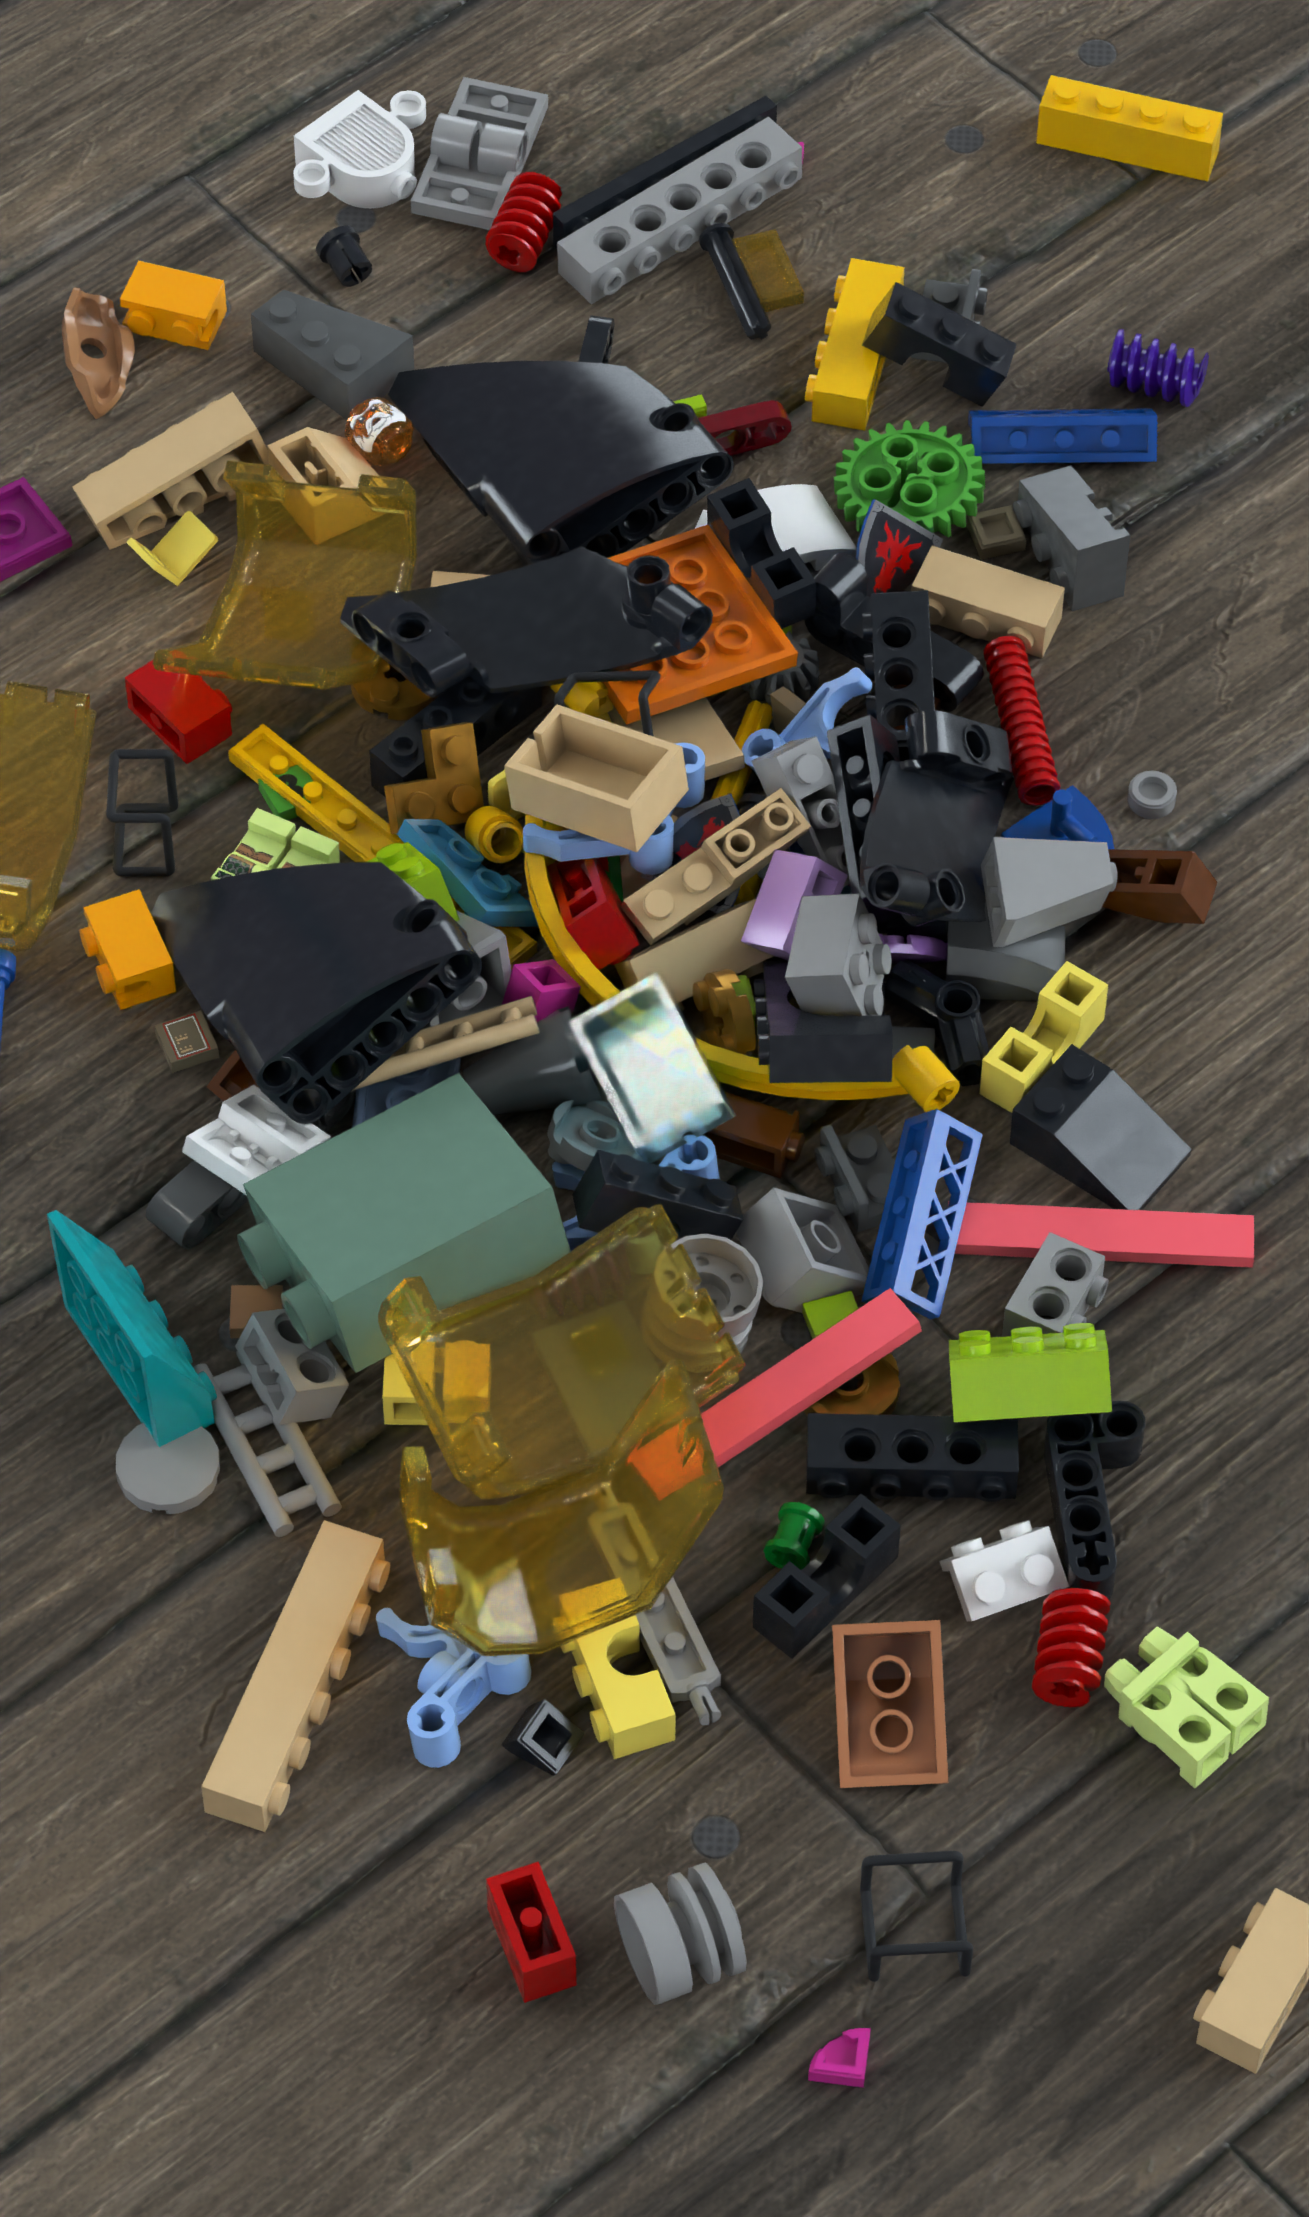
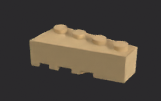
M231 392L223 398L211 402L204 409L179 424L172 425L165 432L140 447L130 450L123 457L108 466L89 474L84 480L72 486L95 528L109 550L126 544L130 537L138 539L165 528L168 518L176 515L183 516L187 511L198 515L204 512L203 505L223 496H226L229 501H233L247 495L246 487L264 481L267 487L272 484L270 483L267 447L257 427L235 394Z

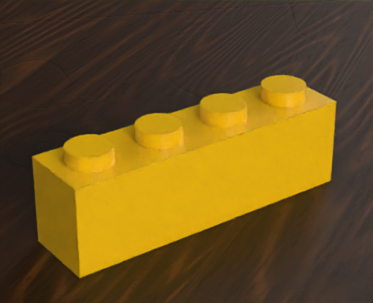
M1051 75L1039 105L1036 143L1208 182L1219 152L1223 113Z
M851 258L846 276H838L834 293V302H838L837 308L828 309L824 334L829 336L827 342L819 341L816 351L815 368H819L818 374H810L806 386L805 401L812 402V422L866 430L886 357L862 346L873 311L895 282L904 286L905 267Z

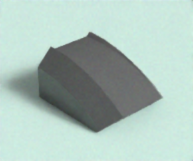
M986 899V921H947L945 981L958 980L970 983L977 989L980 999L1038 1001L1040 991L1065 963V927L1062 925L1005 947H993Z

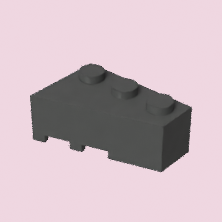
M283 289L251 313L254 352L349 422L352 421L353 416L363 413L369 407L370 401L380 400L389 393L399 372L415 370L413 335Z
M1070 465L1019 480L1018 500L1013 503V511L1021 528L1026 527L1031 536L1032 548L1037 560L1046 563L1050 571L1051 583L1065 587L1064 598L1071 611H1076L1124 596L1130 534L1125 528L1115 530L1108 522L1113 520L1110 510L1107 507L1097 509L1090 500L1095 499V493Z

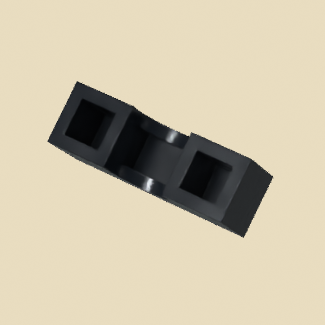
M895 282L873 311L862 346L901 366L911 355L924 352L939 356L949 366L943 387L982 407L1007 377L1017 345Z
M750 478L708 495L707 525L711 527L780 628H786L815 615L816 580L794 547L785 551L781 550L773 532L771 511Z
M597 1150L572 1194L579 1228L626 1240L636 1223L649 1216H665L664 1221L670 1244L685 1236L705 1233L732 1240L744 1220L736 1186L729 1185L719 1179H707L684 1173L674 1167H662L639 1161L626 1154L617 1155L602 1150Z
M860 1494L825 1527L823 1544L805 1568L800 1570L789 1561L754 1595L753 1628L793 1659L898 1558L901 1525Z

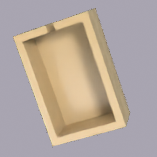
M558 704L533 731L534 740L527 738L504 765L511 808L513 810L634 852L639 851L689 790L682 746Z

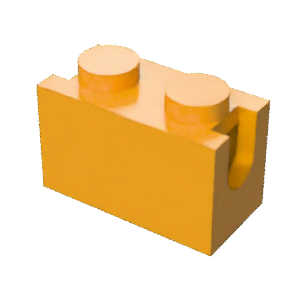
M138 260L120 297V307L128 308L122 325L129 327L131 332L141 336H150L176 342L183 346H193L209 350L227 312L224 280Z
M140 889L84 907L88 927L79 929L84 950L88 957L96 955L100 964L96 966V973L104 994L113 993L120 1010L176 992L172 959Z

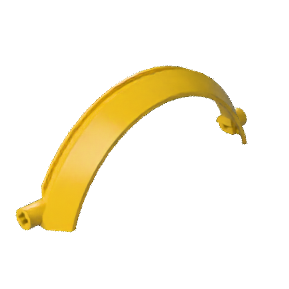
M563 683L551 685V689L557 693ZM575 683L565 697L564 704L575 711L611 722L608 712L613 710V704L608 698V688L604 683ZM526 814L525 825L534 823L547 830H569L568 828ZM524 851V869L530 903L540 932L555 961L581 986L579 993L606 1020L633 1041L665 1060L703 1077L742 1089L783 1097L818 1100H854L910 1094L925 1112L934 1109L941 1110L958 1093L960 1088L959 1081L929 1047L919 1046L912 1049L909 1045L903 1047L892 1059V1082L770 1083L768 1065H759L758 1058L711 1045L677 1030L645 1011L619 991L592 964L565 928L547 866L556 860L541 854Z

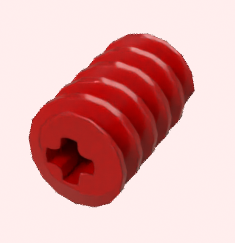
M523 172L516 176L511 183L510 189L498 210L497 216L492 222V227L488 231L485 240V246L489 255L504 268L514 272H527L536 265L537 257L541 254L543 245L549 238V232L553 228V213L561 209L559 202L562 196L561 187L554 180L540 173Z
M1064 1588L1052 1591L1043 1601V1618L1041 1619L1039 1631L1041 1636L1038 1638V1655L1036 1656L1034 1667L1036 1673L1033 1675L1032 1689L1035 1695L1043 1701L1056 1706L1083 1707L1090 1702L1091 1696L1089 1692L1100 1687L1101 1676L1097 1671L1103 1666V1656L1100 1652L1105 1649L1106 1639L1102 1634L1107 1631L1108 1620L1105 1615L1109 1613L1111 1604L1109 1599L1103 1594L1089 1589Z

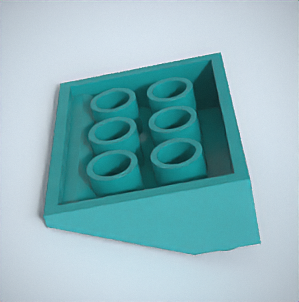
M54 1210L48 1213V1224L64 1307L141 1423H144L157 1445L161 1447L201 1426L206 1428L214 1424L212 1401L217 1399V1394L210 1378L204 1371L196 1373L191 1365L193 1363L191 1353L180 1335L173 1338L167 1330L168 1321L160 1304L156 1300L148 1302L143 1294L145 1292L143 1282L133 1265L125 1267L112 1248L59 1211Z

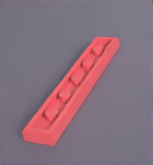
M967 1202L955 1254L1035 1258L1049 1232L1104 1255L1105 1261L1253 1268L1254 1215Z
M889 1288L634 1458L637 1469L664 1503L668 1502L922 1332L920 1322L894 1291Z

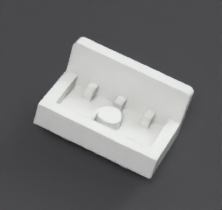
M1027 1520L1000 1529L1001 1540L983 1545L982 1539L979 1537L951 1547L953 1557L941 1560L940 1564L943 1571H950L967 1622L1045 1596L1052 1591L1069 1587L1049 1526L1032 1528L1030 1521Z

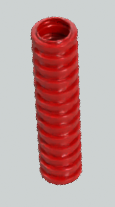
M1016 636L998 637L986 645L983 650V656L986 661L987 671L989 672V680L992 684V693L995 696V705L997 706L1000 725L1003 730L1007 731L1012 772L1015 777V786L1018 789V798L1026 805H1043L1053 800V794L1060 790V782L1057 779L1058 774L1054 768L1055 762L1052 757L1051 747L1049 746L1040 703L1037 699L1034 679L1031 676V667L1028 664L1029 659L1026 654V647L1022 639Z

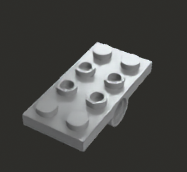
M463 77L448 114L440 113L436 119L431 138V154L411 198V213L490 230L492 222L497 216L498 210L510 189L511 183L516 176L521 174L548 109V94Z

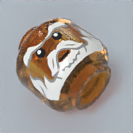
M373 397L357 404L351 410L346 421L344 434L351 445L372 465L385 466L396 463L407 455L412 446L414 429L411 420L386 398Z

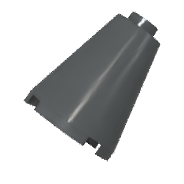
M569 1006L558 1009L537 1022L540 1033L503 1044L463 1070L467 1084L494 1116L557 1108L563 1102L574 1100L572 1106L601 1100V1093L593 1068L579 1037L581 1035Z

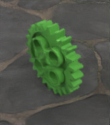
M905 420L903 429L896 431L891 423H886L885 434L880 435L873 429L868 430L869 441L866 442L855 438L854 451L844 449L842 451L843 462L836 463L834 491L835 495H837L838 509H844L846 522L856 520V530L859 533L873 499L883 503L932 533L939 531L946 537L951 536V524L961 528L966 527V515L976 516L977 503H983L985 470H982V457L975 456L973 444L963 445L962 434L958 433L947 438V427L944 425L937 431L930 432L929 422L924 421L919 430L912 428L909 420Z

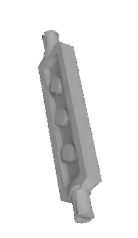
M601 1482V1490L598 1483L590 1488L589 1494L593 1498L599 1514L589 1522V1534L612 1582L622 1581L640 1625V1640L654 1669H658L671 1704L677 1701L690 1700L701 1725H709V1717L712 1723L716 1722L722 1714L718 1710L710 1692L715 1687L721 1686V1674L639 1506H620L611 1490L609 1482Z

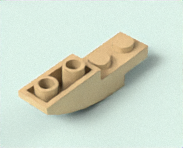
M780 788L705 839L701 848L623 900L621 908L647 942L652 945L681 924L685 923V925H688L735 891L771 862L775 849L785 851L810 830L811 825L783 789Z

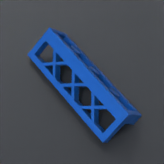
M1152 408L968 411L971 444L974 445L975 456L982 457V464L1157 462V414Z
M938 1109L905 1119L861 1300L867 1304L891 1288L907 1308L930 1320L940 1317L983 1136L982 1133ZM948 1134L963 1142L960 1159L954 1164L946 1148ZM944 1177L951 1194L949 1206L942 1209L935 1193L937 1180ZM932 1222L940 1239L938 1252L931 1255L924 1238L926 1225ZM921 1268L929 1285L926 1299L911 1291L915 1272Z

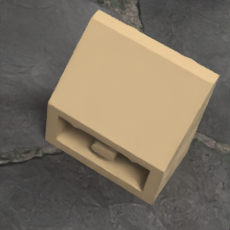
M306 427L267 445L270 483L317 543L397 505L396 496L348 438Z

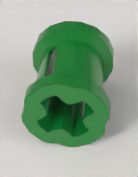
M787 1502L779 1509L778 1519L780 1524L774 1538L766 1542L763 1552L765 1553L766 1560L779 1569H782L790 1561L802 1570L810 1563L808 1556L809 1548L814 1536L822 1532L825 1520L816 1509L806 1504Z

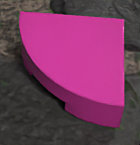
M871 2028L849 2029L842 2032L841 2036L828 2042L822 2049L820 2048L812 2058L808 2072V2081L864 2088Z

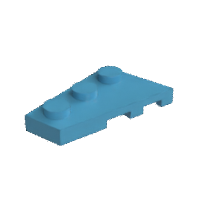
M437 819L404 820L397 832L398 837L404 843L409 842L440 869L450 896L464 910L465 915L492 927H539L531 903L518 893L522 884L509 874L502 876L495 871L487 869L481 864L484 856L449 826Z

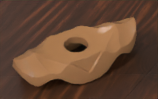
M74 287L62 320L65 363L71 371L76 387L80 391L90 413L95 419H98L114 407L125 390L126 379L134 358V339L129 327L118 322L111 299L101 295L88 294L80 288ZM84 344L94 345L103 352L104 357L99 359L89 357L82 351L81 346Z

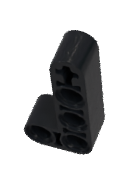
M837 553L814 577L816 580V614L804 619L805 625L809 633L816 640L865 667L864 653H874L873 641L864 642L862 613L872 612L871 598L867 596L868 576L864 566L856 558L846 553ZM930 631L934 696L941 700L942 710L953 711L982 680L984 676L983 667L974 655ZM893 644L890 647L899 648L905 645Z
M1112 1401V1412L1049 1416L1044 1443V1460L1061 1563L1069 1584L1067 1588L1097 1591L1109 1600L1113 1594L1117 1557L1102 1470L1124 1468L1134 1464L1141 1455L1146 1418L1143 1411L1137 1405L1128 1401ZM1123 1432L1129 1436L1121 1437L1112 1433ZM1061 1437H1073L1077 1440L1065 1441ZM1079 1481L1085 1485L1073 1486L1067 1482ZM1086 1526L1091 1528L1092 1531H1080L1074 1527ZM1092 1561L1093 1575H1090L1089 1569L1084 1567L1086 1562Z

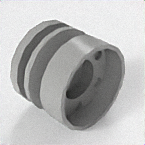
M706 1233L685 1236L670 1244L658 1259L652 1288L649 1291L648 1300L644 1308L642 1329L649 1347L661 1360L675 1368L696 1373L718 1371L735 1362L746 1347L748 1335L752 1327V1320L756 1315L761 1299L763 1277L757 1261L744 1247L732 1240Z
M706 1862L688 1868V1880L680 1872L668 1876V1903L653 1883H648L614 1896L616 1921L623 1945L641 1987L654 2005L692 1992L693 1980L690 1966L692 1964L707 1984L720 1981L721 1969L728 1976L746 1971V1954L738 1916L727 1892L723 1889L716 1874Z

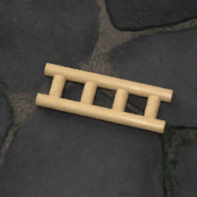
M532 996L420 1030L353 1090L540 1033L535 1018L537 1010Z

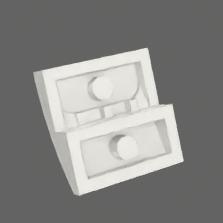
M791 484L758 490L771 511L773 532L782 551L794 547L803 562H810L815 571L821 570L837 553H846L856 557L857 547L816 485Z
M252 1085L222 1102L220 1113L216 1120L187 1135L182 1152L246 1195L244 1183L331 1139V1136L312 1123L301 1124L295 1122L262 1093L258 1087Z

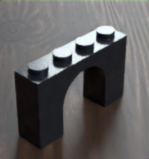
M763 961V979H754L755 1026L757 1027L759 1065H768L770 1083L892 1082L893 1033L890 1015H884L885 976L881 988L883 992L882 1015H819L800 1009L785 979L788 961Z

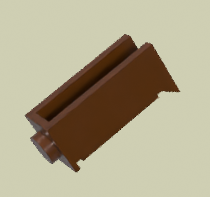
M688 1071L668 1113V1119L675 1121L668 1135L669 1143L674 1144L678 1139L686 1135H702L709 1138L715 1145L717 1158L780 1179L788 1162H797L804 1145L805 1134L799 1132L800 1111L795 1110L793 1115H789L787 1111L706 1085L699 1086L690 1071Z

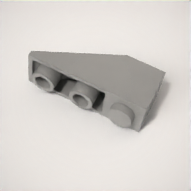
M817 737L789 741L752 760L751 762L766 796L768 797L782 788L811 825L810 830L797 840L804 853L808 856L819 857V859L847 874L844 887L849 885L850 880L834 776Z

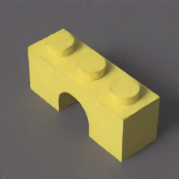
M1066 961L1040 991L1035 1014L1025 1031L1022 1033L1010 1027L982 1059L979 1094L1012 1113L1013 1108L1069 1046L1073 1044L1080 1049L1103 1022L1108 984Z
M622 1581L561 1599V1621L555 1622L556 1635L563 1653L572 1651L577 1666L572 1667V1673L581 1698L589 1696L595 1709L590 1711V1719L598 1742L607 1741L613 1758L617 1759L675 1741L676 1714L658 1669L641 1675H626L618 1672L611 1666L618 1658L640 1651V1625Z

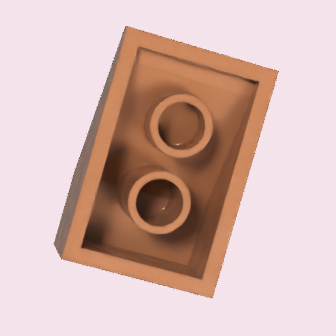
M940 1620L832 1625L840 1788L949 1783Z

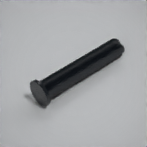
M726 223L711 225L700 234L699 244L703 250L709 252L747 337L751 340L756 338L762 340L768 336L767 332L771 329L772 325L732 241L734 237L733 229Z

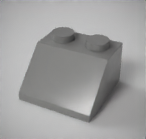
M773 1187L743 1214L744 1220L736 1233L741 1242L740 1246L744 1247L759 1265L763 1277L762 1296L770 1305L802 1313V1304L805 1302L847 1291H852L854 1297L863 1294L869 1267L837 1205Z

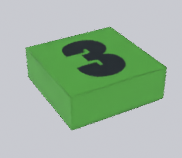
M298 765L289 767L288 771L282 775L274 774L305 799L303 787L306 783L313 781L307 772ZM258 779L259 791L274 815L285 820L298 817L295 806L261 779Z

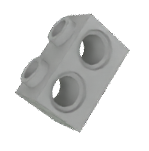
M1049 1232L1005 1307L1002 1336H1011V1330L1020 1327L1042 1328V1334L1063 1333V1326L1086 1323L1087 1318L1084 1317V1314L1090 1305L1098 1307L1108 1287L1109 1280L1103 1277L1105 1256ZM1069 1277V1278H1074V1279H1076V1280H1075V1281H1068V1280H1064V1279H1062V1278ZM1046 1315L1054 1317V1319H1044L1039 1316Z
M285 1308L252 1313L235 1347L277 1424L284 1425L331 1418L349 1383L343 1369L336 1362L326 1342L309 1349L294 1329Z

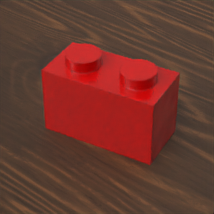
M171 649L125 677L128 708L186 764H189L232 736L230 714L233 710L227 696L219 689L213 690L202 679L199 670L192 662L188 660L184 662Z
M539 1861L486 1878L487 1909L524 2003L577 1986L576 1954Z

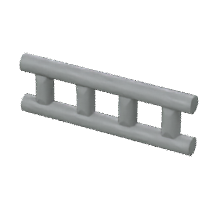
M238 1351L236 1355L241 1366L213 1377L207 1364L194 1366L193 1368L197 1374L204 1371L208 1375L215 1388L217 1399L212 1401L215 1424L275 1536H286L294 1529V1525L288 1515L316 1503L325 1517L337 1514L341 1510L342 1505L298 1424H277ZM252 1383L263 1405L234 1416L223 1395ZM274 1423L285 1445L256 1456L245 1434ZM295 1463L307 1485L278 1497L267 1474Z

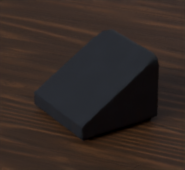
M544 1699L530 1705L524 1711L502 1743V1746L510 1753L554 1776L559 1772L585 1733Z

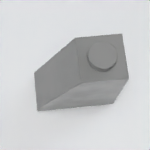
M993 837L981 863L993 947L1008 946L1100 911L1109 892H1113L1117 884V867L1114 862H1110L1107 842Z

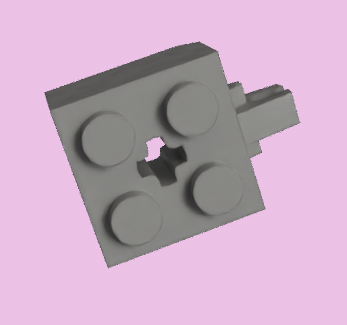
M860 893L802 896L785 979L800 1009L805 1012L828 1016L882 1015L883 992L881 988L884 974H889L891 970V951L888 944H883L877 931L876 918L874 914L868 912Z

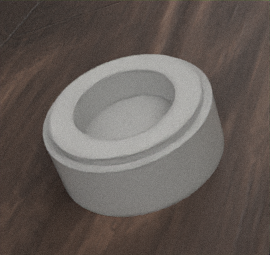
M1159 771L1141 772L1130 781L1127 798L1128 805L1135 814L1143 818L1159 819L1165 817L1175 807L1177 787L1172 778L1165 773Z

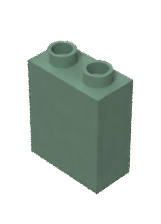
M459 1073L243 1184L257 1225L237 1234V1240L253 1275L264 1289H268L286 1280L291 1289L281 1293V1299L285 1311L300 1339L309 1349L330 1339L355 1373L573 1259L552 1186Z

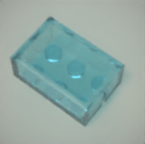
M657 972L567 1021L629 1141L645 1162L652 1163L686 1144L687 1141L683 1135L684 1133L691 1131L697 1138L736 1116L675 998Z

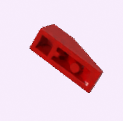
M599 858L562 862L556 860L547 866L565 928L592 964L600 971L609 964L615 965L624 961L632 953L633 948L639 945L634 926L622 910V902Z

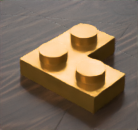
M463 722L421 730L428 778L384 786L391 834H397L405 819H437L448 826L467 822L469 816L475 810L484 807L473 723Z

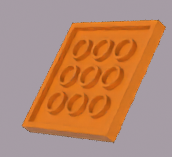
M709 525L608 558L625 566H628L634 559L642 556H657L664 559L669 565L671 582L684 587L708 606L713 613L710 628L694 648L645 665L622 670H653L660 673L659 682L648 696L650 716L797 666V650ZM647 680L603 682L608 688V698L626 725L641 720L638 695Z

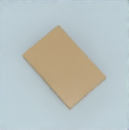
M706 697L651 716L654 737L674 744L691 743L698 746L704 752L705 781L745 768L744 754ZM613 705V710L608 712L612 723L643 733L641 720L626 725Z

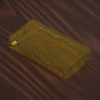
M776 229L733 239V243L765 312L804 303V291Z

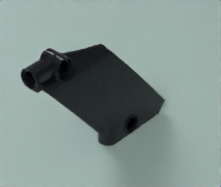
M580 547L541 562L482 578L402 592L387 590L379 595L347 597L340 622L424 694L435 698L469 676L490 693H500L562 684L573 673L616 672L645 665L694 648L710 628L713 613L708 606L684 587L671 582L669 565L660 557L642 556L634 559L628 566H625Z
M928 710L911 714L904 720L909 760L902 762L892 760L887 762L873 800L861 853L860 888L872 905L901 913L903 918L913 926H921L935 920L952 922L986 921L985 891L981 863L993 837H995L1001 813L1014 780L1007 731L944 711Z

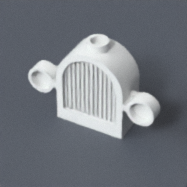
M357 90L295 134L296 167L293 174L296 192L306 198H317L329 191L346 204L369 209L385 207L409 197L417 184L415 177L414 139L410 129L422 125L426 119L425 98L415 91H401L392 97L390 101L391 112H388Z

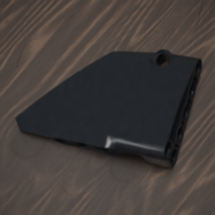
M505 361L439 366L399 372L388 393L390 399L419 432L432 455L484 517L489 515L504 532L524 567L565 554L580 547L605 558L624 553L718 488L733 472V458L700 423L693 408L684 403L676 404L627 366L573 361Z
M381 862L315 864L225 877L161 893L151 911L152 918L171 959L207 1018L221 1035L234 1046L261 1092L287 1116L301 1124L315 1122L328 1113L471 986L482 970V961L467 940V932L436 901L426 899Z

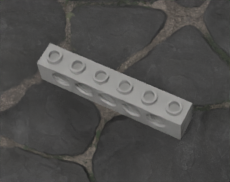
M770 117L763 119L558 241V273L590 304L595 303L606 295L614 294L626 283L641 274L649 273L658 264L676 253L687 250L693 243L699 240L700 234L707 227L717 223L727 224L746 211L757 208L763 201L781 190L792 187L802 178V146Z

